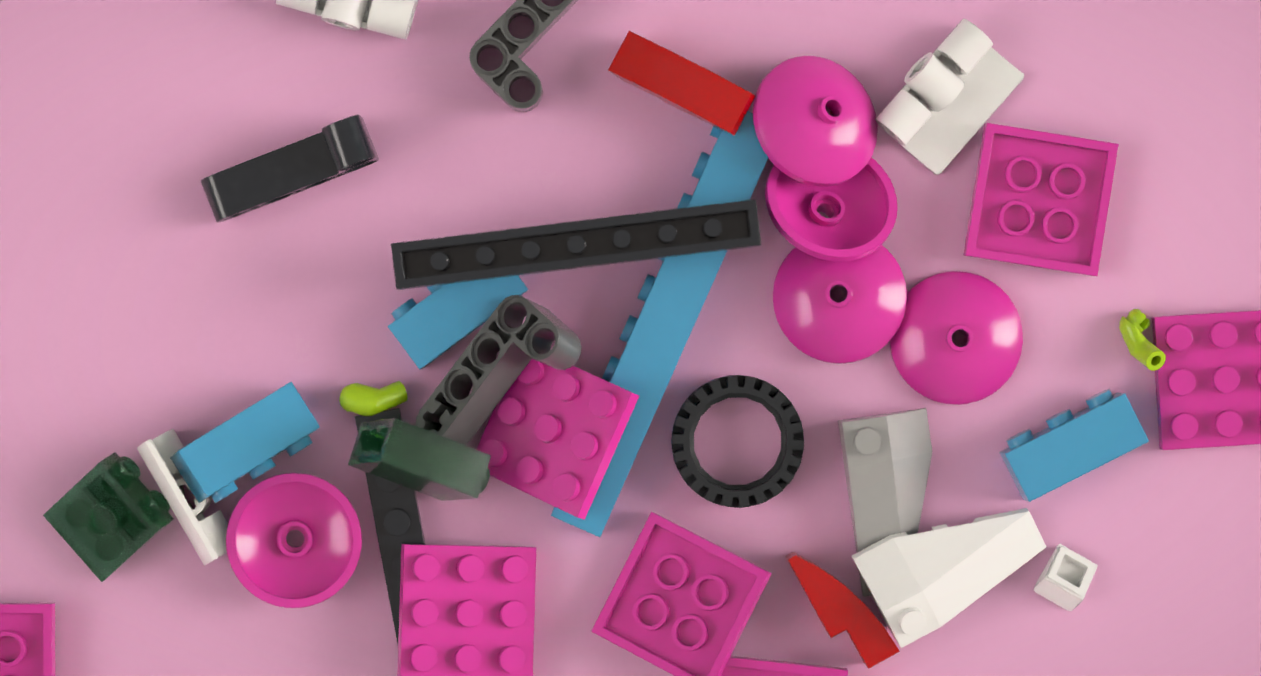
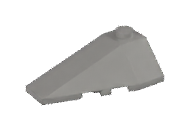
M926 408L838 420L856 553L892 534L906 532L907 535L918 533L932 458V445ZM860 574L862 595L863 597L871 596V593L868 590Z

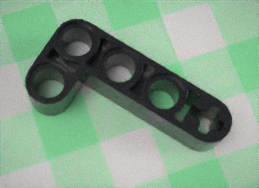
M354 115L325 126L321 129L322 132L202 179L201 184L216 222L219 223L235 218L377 162L379 158L364 119L360 115Z

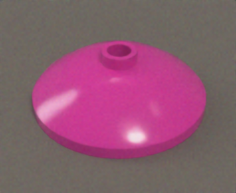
M799 56L782 62L764 77L755 94L753 123L756 136L763 151L780 171L803 184L825 187L849 180L866 166L873 155L877 142L878 125L875 120L877 117L867 91L851 72L829 59L817 56ZM825 105L832 111L833 117L827 113Z
M872 157L858 174L843 183L833 186L819 187L803 184L784 174L775 165L766 182V206L775 227L794 247L813 257L841 262L860 259L877 250L886 241L895 225L898 211L895 189L887 173ZM818 212L825 213L829 218L821 216Z
M883 245L865 257L843 262L819 259L795 247L782 262L773 288V305L776 319L789 341L806 355L823 362L835 364L863 360L885 347L898 331L907 303L906 284L901 268L896 259ZM842 286L847 290V298L843 302H834L830 298V292L834 287Z
M953 271L928 277L907 292L906 310L902 323L889 342L895 367L912 389L933 401L960 405L982 400L999 390L1007 382L1020 359L1023 331L1017 309L1000 287L982 276L968 272ZM958 329L965 331L967 334V342L961 347L955 346L952 342V334Z
M284 473L259 482L240 499L228 523L226 548L232 570L240 583L250 593L260 600L275 606L303 608L329 599L349 581L360 558L362 533L353 505L336 486L314 475ZM298 530L303 534L304 542L300 546H292L288 543L287 534L290 531Z

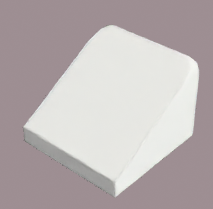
M1059 544L1037 580L1034 591L1065 610L1072 611L1083 601L1098 565Z

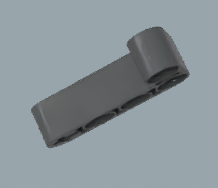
M516 0L471 48L469 59L474 72L515 111H531L538 106L543 94L540 79L521 59L578 0H563L561 4L553 7L545 5L541 0ZM526 16L533 21L534 30L530 36L519 39L510 34L509 24L514 18ZM486 48L498 49L503 55L500 67L493 71H486L480 68L478 56L481 51ZM518 79H528L535 86V94L527 102H517L510 96V87Z
M520 295L506 297L420 409L415 424L417 433L424 440L450 450L463 448L472 439L532 358L557 370H566L571 368L580 357L582 348L580 339L547 308ZM553 341H555L553 348L550 350Z

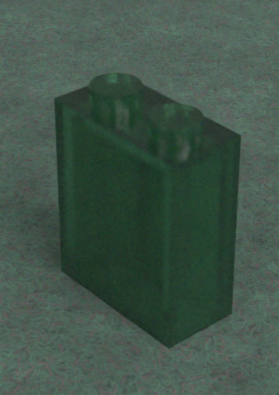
M393 418L361 423L348 465L442 501L477 499L479 493L483 492L489 481L490 469L487 467L491 455Z

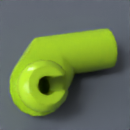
M1132 309L1126 318L1122 316L1119 322V330L1130 354L1149 370L1156 371L1164 365L1166 356L1164 352L1142 334L1144 330L1150 327V320L1139 309Z
M400 381L380 389L354 383L342 389L339 402L341 407L347 412L370 417L406 402L408 395Z

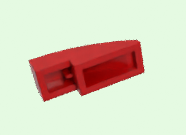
M628 31L608 71L624 82L654 95L665 103L734 136L756 97L751 92L631 31Z
M794 552L785 556L828 635L832 638L846 630L868 669L900 652L881 622L864 602L840 580L817 564Z

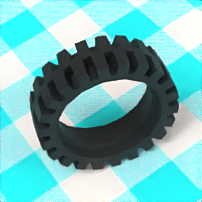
M725 376L700 386L685 400L673 425L671 438L672 454L683 480L702 498L726 507H750L764 503L777 496L792 481L802 460L804 450L803 428L793 404L775 386L751 376ZM727 398H748L761 403L774 415L781 431V451L775 465L763 478L747 485H728L713 479L700 466L694 452V432L700 417L713 404Z

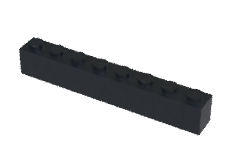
M756 199L392 243L391 250L396 289L405 290L758 247L761 245L757 204Z

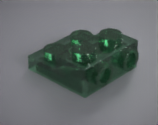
M116 452L100 461L43 515L101 582L109 578L138 550L149 543L174 520L168 512L170 505L164 495L156 490L149 491L139 479L141 473L137 464L128 457L122 456L120 458Z

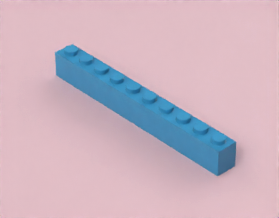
M747 112L735 136L713 126L710 136L717 138L710 155L705 152L701 153L692 173L693 177L699 179L692 196L684 192L677 209L750 200L768 160L756 136L753 113ZM727 250L660 258L663 263L657 276L647 275L637 299L645 302L638 318L632 315L629 316L619 338L627 343L620 359L611 356L602 376V379L639 395V398L585 520L554 507L551 516L601 537Z

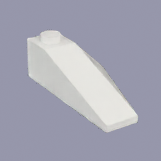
M1024 508L978 517L972 523L948 527L946 524L933 526L931 531L907 535L906 532L892 534L853 554L852 558L887 627L902 648L942 627L1044 550L1046 545L1029 510Z

